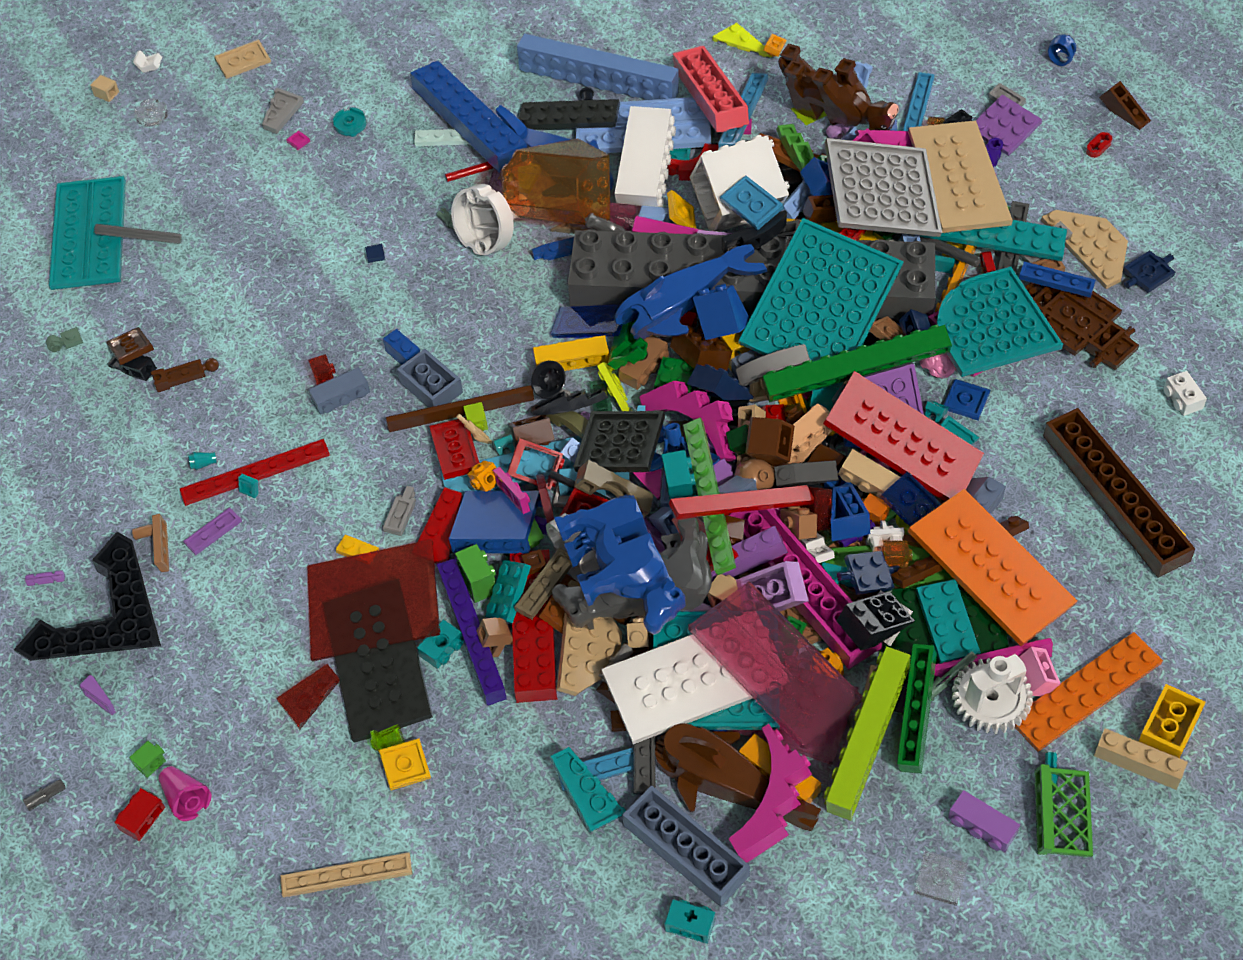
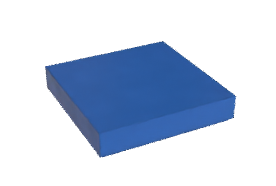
M954 379L944 405L949 407V412L979 421L989 397L990 389Z

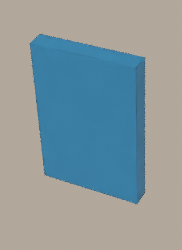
M746 175L720 196L722 203L756 230H759L784 209V205Z

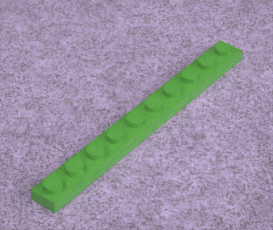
M698 418L683 425L698 496L720 494L704 422L701 418ZM725 515L703 516L714 571L717 575L735 569L736 564Z

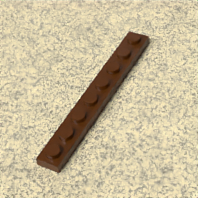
M1018 516L1009 517L1008 520L1000 523L1012 536L1029 529V522ZM930 555L906 568L899 569L891 574V578L894 584L906 588L944 568Z

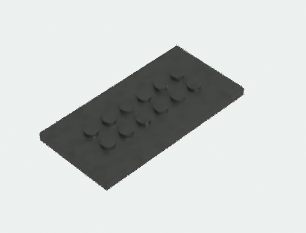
M399 578L323 603L352 741L354 743L433 718Z

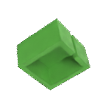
M475 544L456 552L457 564L474 602L477 603L492 596L493 586L496 584L494 577L496 573L492 565L488 566L486 562L488 558L485 551H480L478 545Z

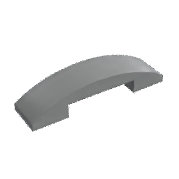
M803 344L757 358L736 369L740 385L747 386L758 382V379L763 378V375L769 371H781L790 365H794V367L799 366L803 362L810 360L806 345Z

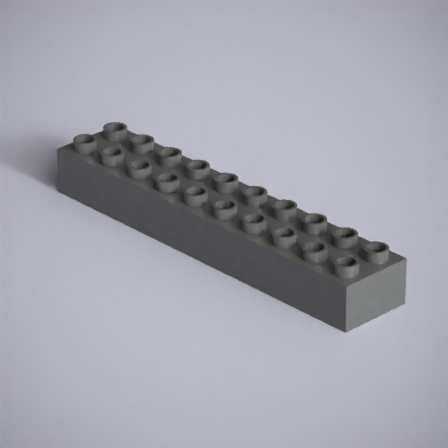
M592 229L575 230L568 279L570 311L616 314L620 305L627 298L647 287L660 276L665 277L685 268L723 256L722 237L726 235L616 232ZM774 237L768 243L755 249V253L745 260L746 263H764L767 272L758 275H739L728 271L711 290L721 284H726V286L733 285L749 318H751L792 238ZM858 240L862 244L904 261L875 321L888 316L895 323L900 324L899 319L910 309L926 314L927 317L934 313L935 243ZM694 306L690 312L697 313L696 307Z

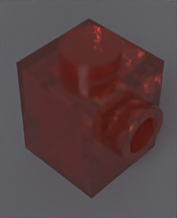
M326 354L308 360L317 385L334 378L333 374L336 373L333 363L329 364Z

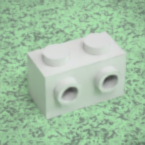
M1188 371L1167 378L1164 393L1172 399L1175 409L1180 411L1183 416L1204 408L1207 398Z

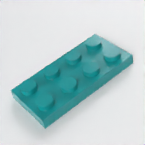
M956 580L917 587V597L937 653L939 664L962 659L971 651L975 655H979L980 650Z

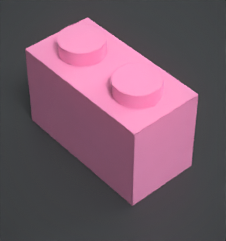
M1030 647L1019 657L1026 667L1025 676L1027 681L1025 684H1031L1029 691L1033 692L1032 696L1042 697L1052 692L1061 684L1046 649Z

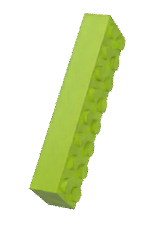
M887 646L884 653H879L876 662L878 664L877 669L872 671L869 679V690H865L862 697V710L858 709L854 721H856L855 728H850L846 739L848 740L847 748H842L839 756L840 766L839 768H834L831 777L833 779L832 786H828L824 794V804L826 805L827 812L849 821L853 818L910 670V654Z

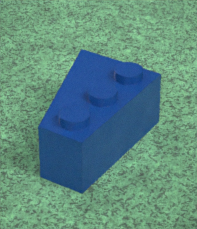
M853 484L833 487L831 510L832 541L871 534L870 514Z

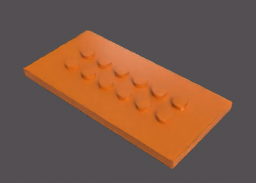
M965 489L910 526L907 531L1020 646L1031 640L1078 602Z

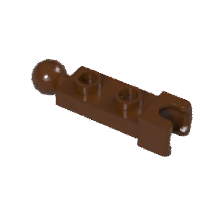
M209 358L202 364L201 360L198 359L164 370V368L154 370L151 374L154 379L155 388L159 393L169 390L170 387L206 377L204 371L215 372L219 368V362L215 358Z

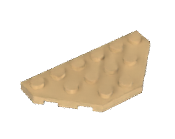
M1054 210L1042 216L1041 221L1045 225L1053 227L1061 221L1073 233L1072 237L1065 241L1066 248L1105 289L1121 282L1128 240L1106 218L1061 210Z
M573 580L568 583V587L580 586L579 582ZM565 613L557 691L576 696L602 679L599 677L602 669L609 664L608 660L614 657L621 649L622 631L612 617L595 618L593 620L594 629L589 630L587 625L582 628H576Z

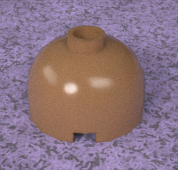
M751 458L745 460L738 465L735 471V476L756 479L757 490L771 489L775 480L772 467L766 461Z

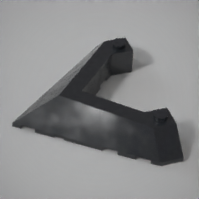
M116 532L92 559L96 571L109 579L113 617L105 618L104 621L95 623L89 621L76 624L75 627L66 629L64 627L54 628L40 619L15 647L14 651L26 659L34 661L161 646L133 541Z

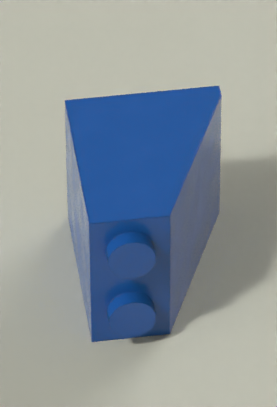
M721 284L713 290L704 288L699 290L698 294L693 297L705 340L739 333L747 326L750 320L733 285L726 286V284Z

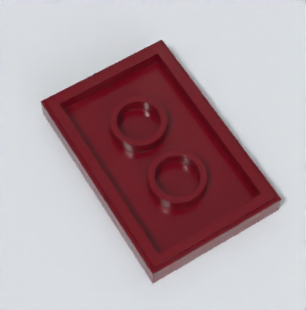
M540 474L536 475L537 485L546 521L549 523L554 520V514L544 475Z

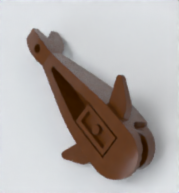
M678 724L671 727L658 739L655 746L656 763L663 773L678 781L677 791L690 813L694 812L696 808L697 791L755 810L758 809L768 788L769 780L737 749L731 746V744L739 740V732H710L703 727L699 729L690 724ZM798 799L801 805L784 815L783 818L786 822L796 827L812 831L818 822L817 817L821 809L811 803Z

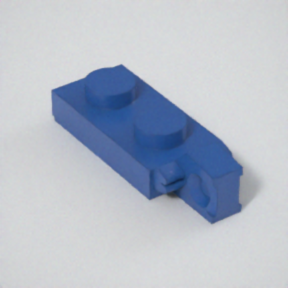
M574 237L543 244L532 249L534 260L543 258L550 261L572 255Z

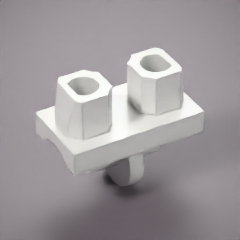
M883 520L880 521V526L873 527L870 530L871 534H867L866 546L870 545L872 552L882 551L883 544H890L892 551L901 550L904 536L903 527L894 528L893 525L887 526L886 521Z

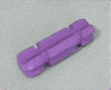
M62 570L55 571V573L44 572L37 573L36 576L34 574L25 576L27 586H33L35 583L41 585L54 583V581H65V573Z

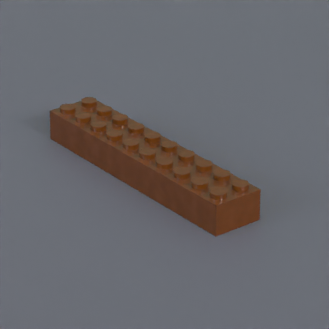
M1079 408L1046 422L1043 437L1158 578L1191 562L1196 548Z

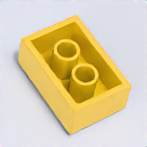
M1165 684L1138 742L1180 758L1206 702Z

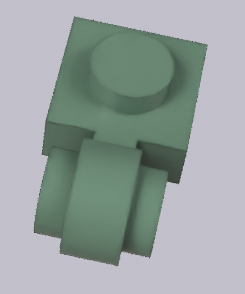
M77 327L61 332V338L56 335H50L46 340V345L52 352L60 351L64 345L66 349L83 343Z

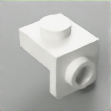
M138 51L133 63L144 73L151 70L155 71L160 66L162 56L156 53L146 57L142 51Z

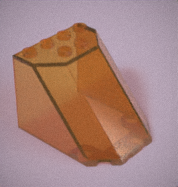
M579 138L517 149L513 153V158L501 169L503 197L506 199L511 211L519 218L585 225V218L590 213H594L595 216L610 221L609 155Z

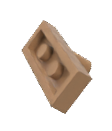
M160 514L152 516V524L132 529V534L135 540L153 536L154 564L162 573L169 571L167 523Z

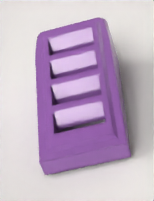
M89 675L80 684L84 695L106 712L114 715L116 711L113 704L95 678Z

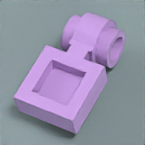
M839 123L834 124V126L830 125L826 130V134L829 138L840 139L843 132L846 134L854 126H844Z

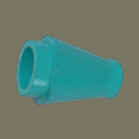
M192 452V454H188L190 469L198 470L217 463L215 452Z

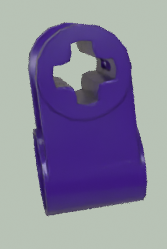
M991 138L986 145L993 168L997 166L1002 154L1003 141L999 138Z

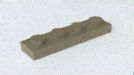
M561 548L556 551L516 604V612L531 620L535 617L552 594L553 588L562 581L572 567L567 551Z

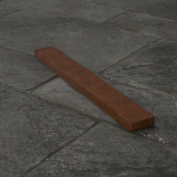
M529 385L386 417L387 426L390 433L453 419L458 414L465 416L464 406L482 402L484 411L534 401L532 386Z

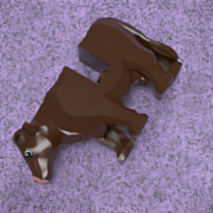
M787 44L780 54L781 57H779L778 64L786 79V86L789 90L793 106L800 114L811 116L818 120L823 111H825L832 125L839 123L844 126H858L862 124L869 125V130L890 131L899 112L898 105L894 102H885L883 100L871 103L867 90L858 79L857 73L854 70L856 66L854 60L843 58L834 69L837 72L836 74L824 68H818L816 71L801 58L800 46Z

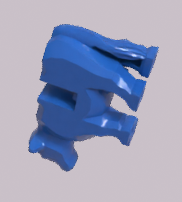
M634 495L616 497L589 510L580 509L564 517H554L563 541L568 540L574 533L581 532L572 542L564 543L573 567L578 566L585 554L592 550L595 551L596 560L600 568L596 571L577 575L588 606L594 604L598 595L608 592L626 598H641L644 600L646 612L643 619L644 626L648 632L654 635L661 631L665 623L675 619L679 610L686 606L685 595L681 589L675 586L672 578L669 577L666 565L655 547L651 534L648 533L643 515Z

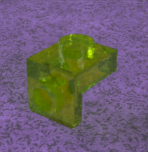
M398 724L380 732L370 731L371 746L378 752L381 749L405 743L401 727Z

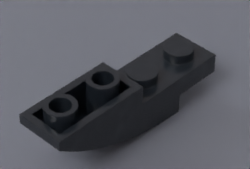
M786 210L780 211L759 230L752 226L751 228L722 237V251L724 254L735 247L751 244L755 250L771 241L787 225Z

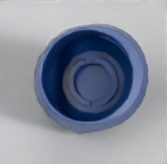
M1062 34L1055 36L1048 48L1050 60L1058 66L1069 64L1077 50L1075 41L1070 35ZM1058 53H1065L1067 55L1065 58L1068 60L1065 62L1060 61Z

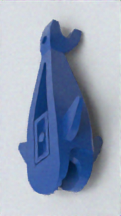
M751 244L735 247L721 257L685 268L665 277L660 276L653 283L636 292L620 305L615 314V322L620 325L636 320L630 330L634 339L639 337L644 339L651 335L668 337L687 334L689 328L682 325L680 320L683 315L695 306L693 297L698 294L699 290L704 288L711 290L728 271L739 275H758L767 272V268L764 263L745 262L748 257L755 253Z

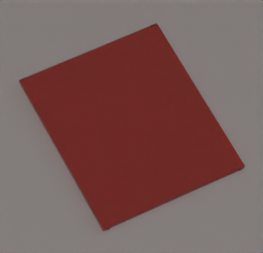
M432 539L307 565L310 659L312 662L357 652L361 645H367L369 649L376 648L378 640L382 638L387 639L389 645L440 635ZM373 605H378L381 608L380 615L376 617L371 616L369 613V609ZM355 611H359L362 614V620L358 623H353L350 619V615ZM376 622H383L385 629L381 633H376L373 630V625ZM358 628H363L366 631V635L362 639L354 637V631Z

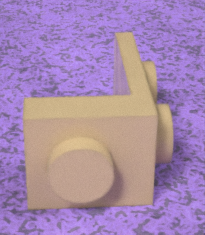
M636 616L632 618L631 622L627 623L628 646L631 648L650 646L649 632L644 626L643 616Z

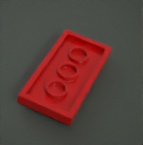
M459 419L429 426L444 480L466 475L472 471L473 466L480 463L471 433Z

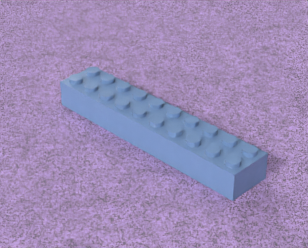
M524 34L517 45L519 69L524 72H531L540 76H548L557 80L561 79L570 83H578L587 87L591 86L600 90H608L617 94L621 93L645 100L676 98L679 93L678 68L529 34Z

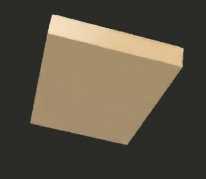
M259 40L214 56L226 79L271 62L270 57Z

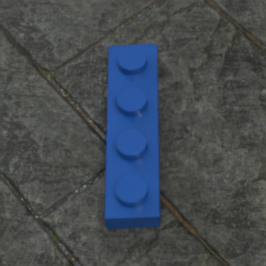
M1025 261L1019 275L1020 280L1090 298L1096 282L1095 279Z

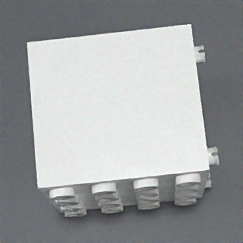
M758 135L747 142L741 140L730 147L725 145L714 152L708 150L700 156L690 175V179L709 231L721 232L748 223L720 201V196L745 175L782 204L789 196L787 190L790 188L788 181L784 182L772 149L774 142L772 139L769 140L768 135L763 137Z

